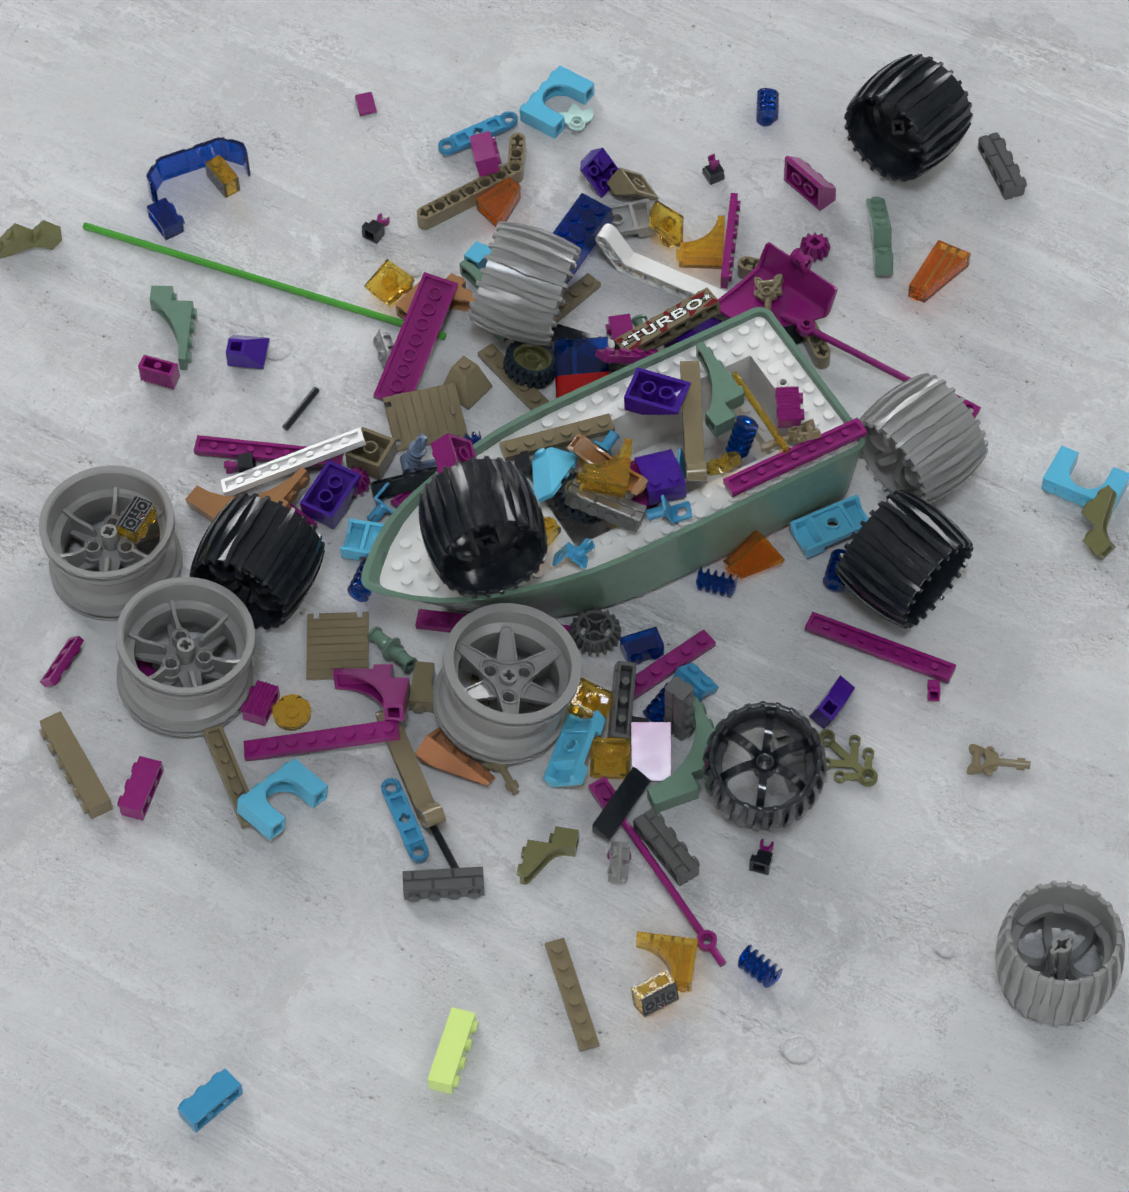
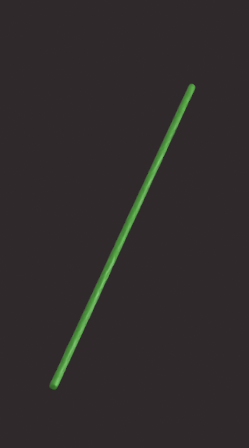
M87 222L83 224V229L396 326L402 327L404 322L402 319ZM440 331L437 338L445 340L447 333Z

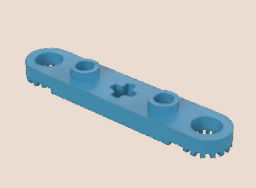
M505 111L501 115L493 116L456 132L448 138L441 139L438 142V150L440 154L449 156L470 147L471 141L469 136L476 135L477 133L475 132L483 133L490 131L493 137L510 130L518 124L517 114L513 113V111ZM507 118H512V119H513V120L510 121V122H509V121H508V122L505 121V119H507ZM444 145H450V146H451V147L448 148V149H447V148H446V149H445V148L443 149V146H444Z
M392 777L391 779H385L381 784V791L409 858L415 863H422L427 860L429 850L399 780ZM389 785H394L397 788L396 790H394V792H388V790H386V787ZM402 817L408 819V822L404 823V821H402ZM416 849H422L424 851L422 856L419 855V857L418 855H414L413 852Z

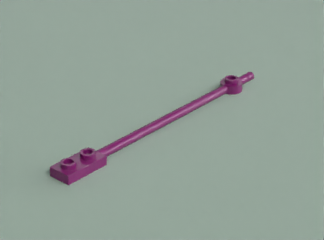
M784 311L782 312L780 318L797 326L796 331L799 335L803 337L814 335L902 382L911 379V377L816 329L815 322L812 319L805 317L799 320ZM965 399L963 403L968 409L972 408L974 410L971 414L976 418L981 407Z
M606 777L588 785L589 791L602 809H604L616 792ZM625 818L621 824L698 934V948L702 951L710 952L720 967L724 966L727 962L716 947V934L711 930L703 929L632 825ZM709 941L710 944H704L703 942Z

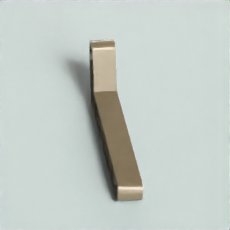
M514 133L510 136L508 161L499 167L500 172L478 177L420 207L417 210L418 227L422 230L431 229L520 183L524 178L526 138L524 134Z
M749 256L739 258L738 277L743 280L757 267L760 259ZM814 321V322H815V328L818 329V330H820L819 327H818V325H817V323H816V321ZM800 335L814 366L818 369L828 368L831 351L827 342L814 335L809 337Z
M680 361V379L691 382L689 391L682 404L685 475L687 481H707L699 361Z
M384 710L375 712L377 722L385 721ZM399 721L400 740L387 741L386 744L418 821L426 828L446 822L443 808L434 801L402 723Z

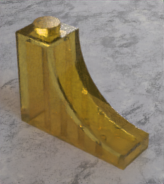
M718 215L713 229L702 238L690 242H680V249H676V260H679V268L722 269L725 216Z
M625 438L619 453L608 461L597 464L584 463L582 470H578L576 482H579V490L625 498L629 486L633 439Z
M637 931L636 948L649 951L663 961L669 970L671 984L677 983L678 992H692L698 939Z

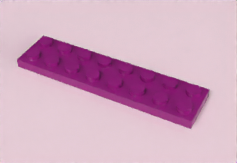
M426 272L423 273L373 398L383 401L384 397L416 391L457 291L458 283Z

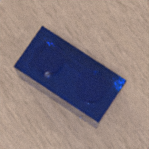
M165 197L146 206L149 219L165 241L184 232L183 224H185L182 215L177 214L174 204L172 202L169 203Z
M657 627L620 637V649L626 662H633L638 665L643 661L658 659L664 655V643Z

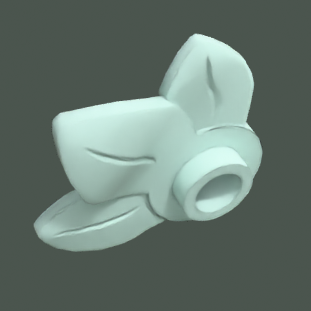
M573 104L568 112H559V114L565 116V124L573 131L583 130L586 123L590 122L594 115L592 108L582 111L576 104Z

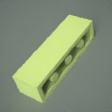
M451 1008L427 1079L429 1089L453 1094L454 1088H458L461 1079L459 1073L461 1069L464 1070L467 1061L465 1057L466 1052H470L472 1047V1034L476 1033L479 1022L476 1021V1014L474 1012Z

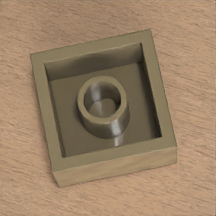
M362 427L361 430L366 445L348 451L345 454L347 468L351 469L354 466L357 469L361 466L362 471H366L368 476L381 480L397 453L396 439Z

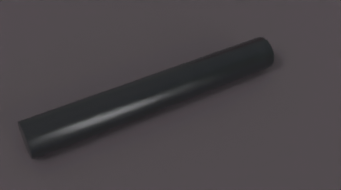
M317 387L311 389L283 424V429L288 431L319 393Z
M438 826L429 827L450 868H459Z

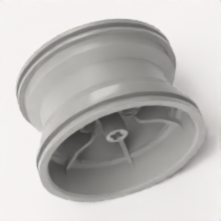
M115 465L86 469L72 475L58 485L43 505L39 518V534L44 551L49 558L51 581L59 598L76 613L100 621H118L125 605L139 591L153 583L181 576L183 556L181 545L175 532V515L172 502L162 485L148 474L134 468ZM134 496L155 503L136 533L115 525ZM104 521V526L102 528L92 526L93 524ZM73 538L84 543L83 548L64 554L66 547ZM160 538L159 543L150 554L146 555L138 551V546ZM99 566L100 572H97V571H89V570H91V569H93V568Z
M193 577L170 578L153 583L130 599L122 610L116 627V648L119 657L117 664V687L124 706L136 720L159 733L191 737L203 735V730L220 725L224 727L241 713L242 703L244 701L247 702L249 689L253 685L252 655L255 644L253 620L244 603L227 588L209 580ZM188 630L199 631L204 634L198 638L191 639ZM168 632L169 644L163 645L162 643L150 641L152 638ZM225 643L234 652L236 660L215 657L212 652ZM135 659L160 664L161 666L157 672L148 677L138 669ZM201 677L215 681L202 685ZM180 681L182 687H175L173 685Z
M499 603L484 606L470 612L454 626L447 638L442 657V668L438 673L434 686L433 710L442 732L461 751L485 762L516 764L532 760L544 754L557 742L565 718L569 714L570 703L580 683L582 665L576 643L568 631L553 617L526 605ZM497 652L496 660L484 653ZM517 655L525 659L518 661ZM458 668L478 676L479 682L464 688L458 679ZM546 673L555 685V693L533 683V679L538 675ZM496 699L499 711L481 704V702ZM520 700L536 707L539 711L518 714Z

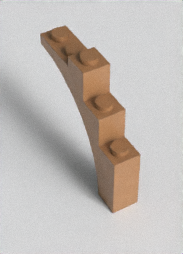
M301 467L280 485L268 491L258 493L261 498H264L266 495L270 496V500L276 503L279 500L283 501L282 505L291 509L290 503L294 502L299 492L307 487L310 476L307 470ZM197 485L185 500L189 508L212 522L235 496L219 495Z

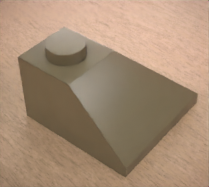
M619 167L607 182L611 188V193L617 197L659 199L641 173Z
M462 356L451 367L443 385L455 382L460 405L467 410H470L492 388L491 382L480 367L465 356Z

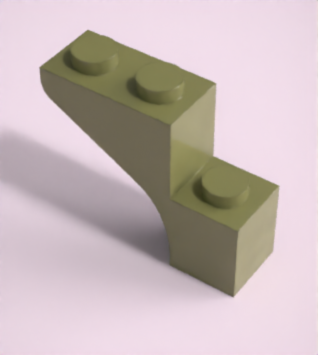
M42 220L33 230L14 223L0 237V258H5L34 247L53 250L62 241L61 227Z
M1109 485L1101 488L1097 496L1092 501L1087 502L1081 511L1095 526L1094 529L1086 533L1082 541L1102 560L1116 547L1111 542L1107 532L1108 523L1117 498V493Z
M555 826L554 833H550L549 843L528 840L526 847H522L521 858H523V862L518 865L517 876H520V884H529L554 858L560 856L576 857L579 830Z

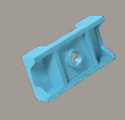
M856 494L791 521L789 531L808 559L824 552V547L850 537L853 532L858 533L862 528L860 522L863 520L866 523L869 518L862 509L859 496ZM835 522L837 523V525L831 527L828 525V523Z
M349 518L345 542L340 547L341 558L359 561L360 557L367 558L384 524Z
M598 710L594 711L592 718L586 719L579 718L571 713L567 714L543 777L551 787L583 784L588 767L584 764L594 736L601 735L606 722V718Z

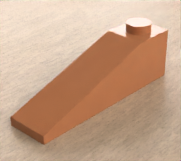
M440 727L428 734L415 752L421 762L488 786L496 779L488 770H485L481 763L473 761L470 755L456 747L445 736Z

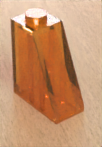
M510 177L506 178L476 198L477 211L495 227L500 221L507 222L521 199L519 183L513 181Z
M757 530L752 532L723 560L727 565L725 569L733 577L737 575L740 579L785 561L765 536Z

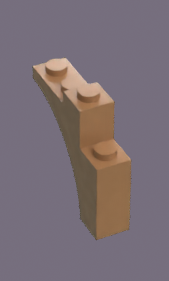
M451 273L445 279L458 283V288L449 310L468 312L471 309L469 307L470 302L475 301V298L472 297L473 292L466 289V281L462 277ZM420 281L396 304L397 316L403 320L406 317Z
M578 433L567 447L571 453L597 474L608 479L622 492L637 496L645 490L646 483L648 482L645 477L617 461L584 435Z

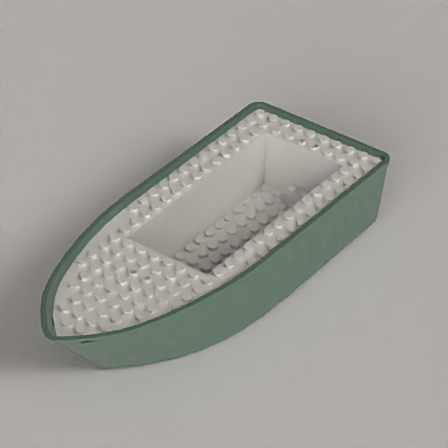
M755 307L545 403L508 422L473 444L477 459H484V456H489L490 459L500 457L504 460L499 442L609 413L615 427V432L620 436L610 450L613 458L623 464L633 461L635 457L672 449L677 458L678 449L682 448L684 452L682 407L678 415H641L625 410L624 395L637 367L680 379V361H699L707 481H687L684 478L686 482V497L668 501L671 506L689 501L691 503L692 518L671 524L666 516L649 521L645 513L637 533L613 523H608L603 519L599 523L597 521L595 524L588 522V525H584L583 521L578 524L575 519L573 521L568 520L569 516L564 518L562 512L559 513L557 511L558 507L554 505L553 496L539 503L544 516L547 534V554H545L544 564L539 566V572L537 574L533 573L528 582L523 581L518 584V588L515 590L512 587L504 590L505 594L497 592L490 594V597H486L484 594L477 595L474 598L470 594L463 596L456 590L451 591L446 584H443L426 552L419 525V497L424 492L425 484H429L432 481L431 476L415 489L384 523L364 564L361 582L366 589L382 595L419 601L469 613L492 604L514 603L538 609L551 617L577 614L579 612L584 613L585 608L591 611L593 607L594 609L614 605L687 575L790 524L791 521L808 515L844 497L849 490L860 453L864 448L865 437L739 495L731 496L723 484L724 478L800 444L798 442H788L769 451H761V444L788 435L789 428L779 429L777 426L776 387L799 386V393L803 392V404H800V409H804L805 419L801 420V424L807 420L814 419L815 428L820 429L821 434L853 420L774 314L766 308ZM702 341L707 347L712 349L717 360L722 361L725 370L733 375L737 385L742 386L745 391L744 404L734 409L736 414L735 428L717 437L713 435L705 424V413L709 412L712 391L708 375L696 356V344ZM606 435L589 440L592 442L596 440L601 443ZM569 445L557 448V449H560V450H563V451H566V452L571 453V452L567 449V447H568ZM533 454V455H529L531 464H532V460H533L534 454ZM533 475L526 477L534 490ZM609 480L606 482V487L609 486L611 489L610 492L629 500L634 497L633 494L628 495L622 492ZM681 508V509H679L678 512H677V515H678V516H683V515H685L686 512H687V509H686V508ZM586 538L594 542L595 548L586 554L588 556V563L585 569L568 556L555 567L552 565L554 554L566 543L570 542L577 547Z

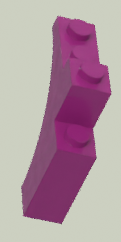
M374 664L373 669L334 668L335 689L352 690L370 696L382 706L385 721L405 720L410 696L409 678L394 677L393 664Z

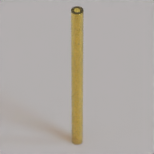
M737 371L733 372L732 375L738 386H742L745 391V397L784 453L789 452L790 447Z

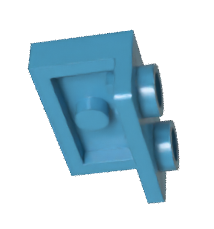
M693 662L678 667L673 678L678 676L684 680V683L687 682L694 687L693 696L697 697L700 703L703 697L716 693L719 688Z

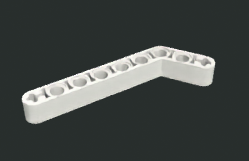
M605 224L595 238L599 247L619 272L683 300L706 287L717 299L727 293L720 288L633 252L619 231L611 224Z

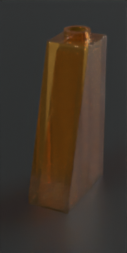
M938 240L909 284L908 296L925 303L970 265L971 253Z

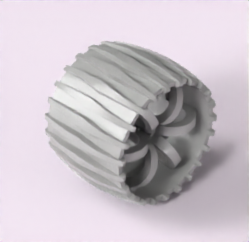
M500 221L495 228L496 232L492 235L495 241L494 243L490 242L488 246L492 249L490 255H485L484 257L488 261L485 269H480V272H483L481 281H476V285L479 288L478 292H473L472 294L475 301L469 304L471 309L467 312V319L485 330L507 339L527 344L549 346L552 340L551 337L554 335V331L551 328L557 326V322L554 320L556 316L561 315V311L558 308L560 303L564 304L566 301L563 299L564 291H569L570 289L567 282L568 279H573L574 275L571 269H576L577 267L575 261L579 260L581 248L543 229L520 223Z
M924 373L891 389L861 416L859 420L867 430V436H865V445L859 458L866 461V470L871 469L874 473V481L879 480L884 485L882 487L884 492L888 490L893 495L895 490L903 489L931 504L957 488L978 468L988 454V448H986L988 441L984 440L985 430H980V420H975L971 414L974 410L972 408L968 409L963 403L965 398H959L954 393L956 389L954 387L948 388L944 379L939 381L936 375L930 376L929 373Z
M1051 881V883L1045 885L1038 884L1030 891L1026 890L1007 912L999 929L996 942V973L1005 998H1008L1012 1007L1022 1012L1023 1016L1027 1019L1030 1017L1038 1021V1024H1053V1027L1066 1024L1072 1026L1076 1022L1087 1021L1094 1013L1097 1014L1115 992L1125 961L1124 931L1121 927L1119 915L1113 910L1112 904L1102 898L1101 893L1098 891L1095 893L1088 889L1087 885L1072 884V881H1067V883ZM1052 928H1061L1064 931L1065 929L1075 932L1074 934H1080L1085 938L1072 951L1073 935H1059L1053 939ZM1038 929H1042L1046 950L1045 956L1043 958H1031L1023 954L1018 948L1019 939L1024 938L1030 932L1034 933ZM1094 944L1098 952L1103 956V963L1098 972H1094L1092 975L1084 974L1078 971L1073 963L1085 955ZM1032 969H1035V970H1043V969H1044V971H1043V973L1040 975V972H1038V971L1035 972V971L1032 970Z

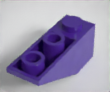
M840 675L809 717L824 729L842 709L855 687Z

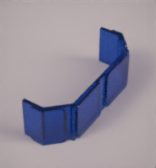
M218 137L194 145L192 148L182 149L159 157L146 174L152 202H155L157 208L159 207L157 190L163 181L204 168L205 163L207 166L226 160L242 165L248 177L251 176L248 153L244 143L234 139L228 140L224 137Z

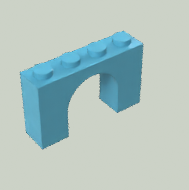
M559 65L556 70L551 72L549 78L541 83L540 88L531 94L530 99L525 104H522L519 110L520 121L555 139L565 128V116L548 108L545 105L546 101L555 96H567L585 105L595 94L594 82Z
M1061 445L1043 477L1041 489L1084 507L1087 502L1092 501L1097 496L1101 488L1109 485L1117 493L1112 511L1113 514L1129 485V473L1113 467L1104 484L1093 489L1082 488L1076 485L1070 477L1077 464L1079 452Z
M294 758L289 763L283 764L275 773H271L263 782L257 783L248 793L242 794L237 800V813L266 838L271 840L281 833L285 827V817L267 801L271 795L278 792H290L299 796L310 807L314 808L327 798L328 785Z

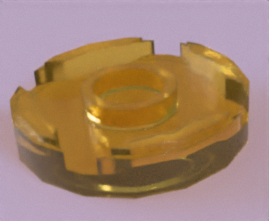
M734 451L722 454V458L711 459L706 463L707 475L715 476L734 469L742 462L741 455Z
M289 694L282 696L273 706L272 715L274 722L279 728L286 731H295L303 728L311 719L309 702L300 695Z

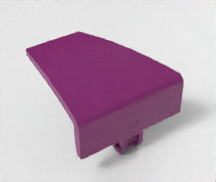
M768 242L764 246L757 267L718 300L721 314L728 319L755 307L764 308V302L760 301L759 298L756 299L754 296V291L757 290L754 277L770 280L774 279L776 275L782 274L784 279L781 287L783 294L777 296V299L772 301L771 312L773 311L774 316L783 327H787L793 324L780 318L783 311L799 320L806 317L815 321L827 317L831 312L838 288L810 270L813 257L802 253L800 248H795L788 255Z

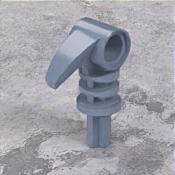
M420 434L415 441H412L408 446L407 452L400 456L403 474L437 465L435 459L421 461L427 452L425 445L428 437L424 436V434Z

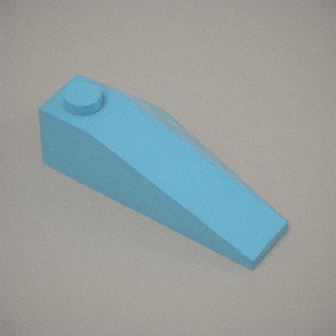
M554 447L541 448L534 453L532 460L533 487L539 503L553 497L562 486L561 481L570 475L568 473L569 469L572 470L577 466L578 457L573 453Z

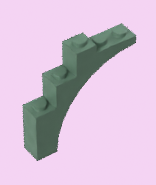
M695 697L693 702L695 707L693 713L695 717V738L689 754L673 774L647 788V799L651 808L656 813L699 798L701 787L698 780L703 778L702 766L705 764L702 760L704 749L708 746L706 744L710 734L715 731L712 720L706 716L705 705L703 703L700 704L697 697Z

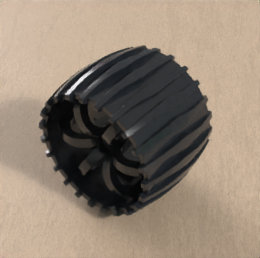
M908 54L887 64L864 83L846 108L847 112L844 115L846 124L844 128L849 134L847 136L848 141H852L854 145L853 151H858L862 157L860 160L862 162L866 161L871 166L870 169L880 172V176L883 178L888 176L892 181L901 180V182H906L924 175L939 165L954 151L971 126L970 121L973 118V113L970 110L972 103L967 98L969 95L968 91L963 90L961 86L962 81H957L952 75L954 73L952 70L948 71L943 67L944 63L935 62L931 56L923 57L922 54Z
M484 456V459L470 457L469 461L462 463L458 460L456 465L450 468L445 466L443 472L438 475L434 474L432 481L429 484H425L424 492L419 497L421 536L434 570L443 584H446L451 591L456 590L463 596L470 594L474 598L477 595L484 594L486 597H490V594L497 592L505 594L504 590L512 587L514 590L517 589L518 584L523 581L528 582L533 573L537 574L539 572V566L544 564L545 554H547V534L544 516L538 498L523 472L516 468L512 462H505L500 457L490 459L489 456Z
M900 489L895 490L893 495H887L886 502L880 501L878 503L879 508L876 511L871 510L869 512L871 517L866 523L863 520L860 522L862 528L858 533L853 532L851 534L854 539L850 544L846 543L844 545L846 551L845 553H840L839 559L841 562H836L837 568L835 572L845 586L867 607L888 621L907 629L912 628L913 624H919V618L925 619L927 617L926 612L929 609L933 611L936 608L935 602L938 599L943 600L945 598L942 594L947 588L952 589L954 587L951 583L955 577L958 579L961 577L959 571L961 568L967 567L968 564L965 560L971 558V552H973L974 548L973 543L964 532L943 512L922 498Z
M244 493L241 496H235L218 513L206 530L193 558L189 576L215 582L234 593L248 609L253 620L254 629H258L260 626L264 630H269L271 627L276 629L280 625L282 626L295 613L313 586L323 561L325 543L322 542V535L316 533V526L314 524L309 525L306 522L307 517L305 515L300 517L296 514L295 508L288 509L282 505L283 501L279 500L276 503L271 501V497L267 495L261 498L258 493H253L252 496Z
M760 701L755 704H745L742 708L731 711L726 719H721L716 725L715 731L710 734L706 744L708 746L704 749L702 758L705 763L702 766V775L704 780L707 781L704 783L707 794L713 797L711 799L716 809H720L726 819H731L738 826L751 828L753 831H774L780 827L785 828L790 826L795 820L798 821L803 818L808 810L817 802L825 783L827 770L825 748L817 730L814 727L812 728L810 721L805 716L797 713L796 709L783 706L778 702L766 703L765 701ZM754 728H765L762 750L760 751L741 734ZM773 729L785 733L794 740V742L771 752ZM732 742L740 745L751 756V760L722 772L723 757L727 747ZM801 750L806 763L804 782L796 774L780 764V759L794 751ZM764 762H765L766 769H763V768H762ZM753 771L759 779L756 806L743 802L734 796L727 787L728 781L741 773ZM774 773L784 777L796 788V795L789 801L778 806L764 807L767 780Z

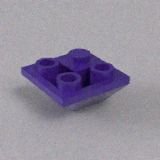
M602 147L591 150L581 160L580 171L599 197H603L611 189L607 184L608 180L619 168Z
M232 335L228 339L225 352L227 365L264 369L270 338Z

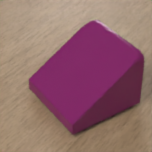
M372 92L355 95V102L360 116L377 112Z

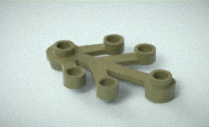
M825 729L820 732V739L824 747H830L843 759L835 760L826 757V762L829 763L826 771H829L831 768H851L857 772L845 773L842 770H837L834 773V781L836 783L842 784L845 780L859 781L860 784L867 787L876 784L878 774L872 768V759L874 758V750L867 747L863 750L862 757L865 760L863 767L858 763V751L861 743V738L858 735H851L849 737V746L851 747V754H849L835 741V734L832 730ZM841 775L843 778L839 779L836 776Z

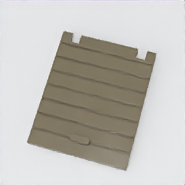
M455 382L383 398L384 404L391 403V407H387L385 410L392 438L396 439V442L400 441L401 443L396 445L397 452L408 450L409 444L415 441L420 434L428 437L425 446L431 445L432 442L447 433L462 438L468 437Z
M357 612L319 613V618L314 619V614H307V680L334 679V668L369 669V640L367 638L369 633V612H362V617H357Z

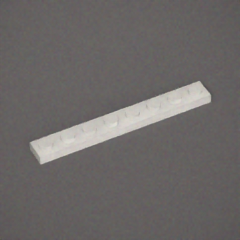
M359 427L222 479L220 481L224 495L232 496L296 472L301 467L306 468L366 445L363 432Z

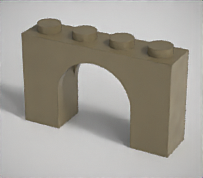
M415 661L409 696L410 711L434 713L432 701L435 663ZM472 674L470 686L479 682L478 676ZM485 700L481 704L489 707L490 700Z

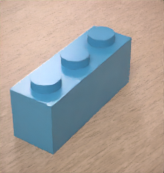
M225 1068L221 1072H216L208 1083L199 1086L190 1098L184 1099L179 1104L177 1109L180 1118L197 1133L243 1094L242 1085Z

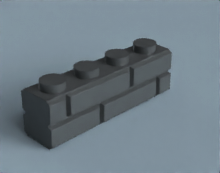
M997 132L989 134V136L979 137L977 148L1004 199L1008 200L1013 197L1022 196L1025 193L1027 182L1025 177H1021L1018 164H1014L1012 152L1006 149L1005 139L1001 138Z
M574 478L564 502L565 505L573 509H578L588 513L590 516L598 517L608 523H613L636 533L647 509V506L620 497Z
M617 661L614 666L607 742L627 744L630 739L637 663Z
M676 676L665 687V722H671V735L674 734L675 738L684 741L686 737H690L695 731V727H693L695 721L693 716L695 711L693 706L695 696H693L694 687L687 682L684 683V680Z
M651 808L633 820V828L679 886L698 876L700 866L698 859L695 856L691 857L683 841H678L676 832L672 827L668 828L666 826L665 819L661 813H656Z
M483 867L402 871L404 900L410 902H417L420 899L437 901L440 898L457 900L460 897L467 896L476 899L485 895Z

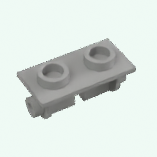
M379 329L373 338V345L376 347L378 360L384 369L394 345L391 335L386 332L382 333V330Z
M611 841L609 848L610 862L607 870L608 882L626 883L629 865L622 863L623 860L629 861L630 847H628V842Z

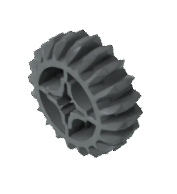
M593 607L591 611H588L585 608L584 614L579 612L577 617L573 618L569 634L576 643L578 650L581 649L582 654L588 652V655L591 656L592 653H596L598 657L599 653L606 655L607 650L612 652L613 646L617 647L618 641L621 639V627L619 620L616 619L614 614L610 615L609 610L603 612L602 608H600L598 611H595ZM585 628V634L581 635V630ZM607 629L611 631L608 636L605 635Z

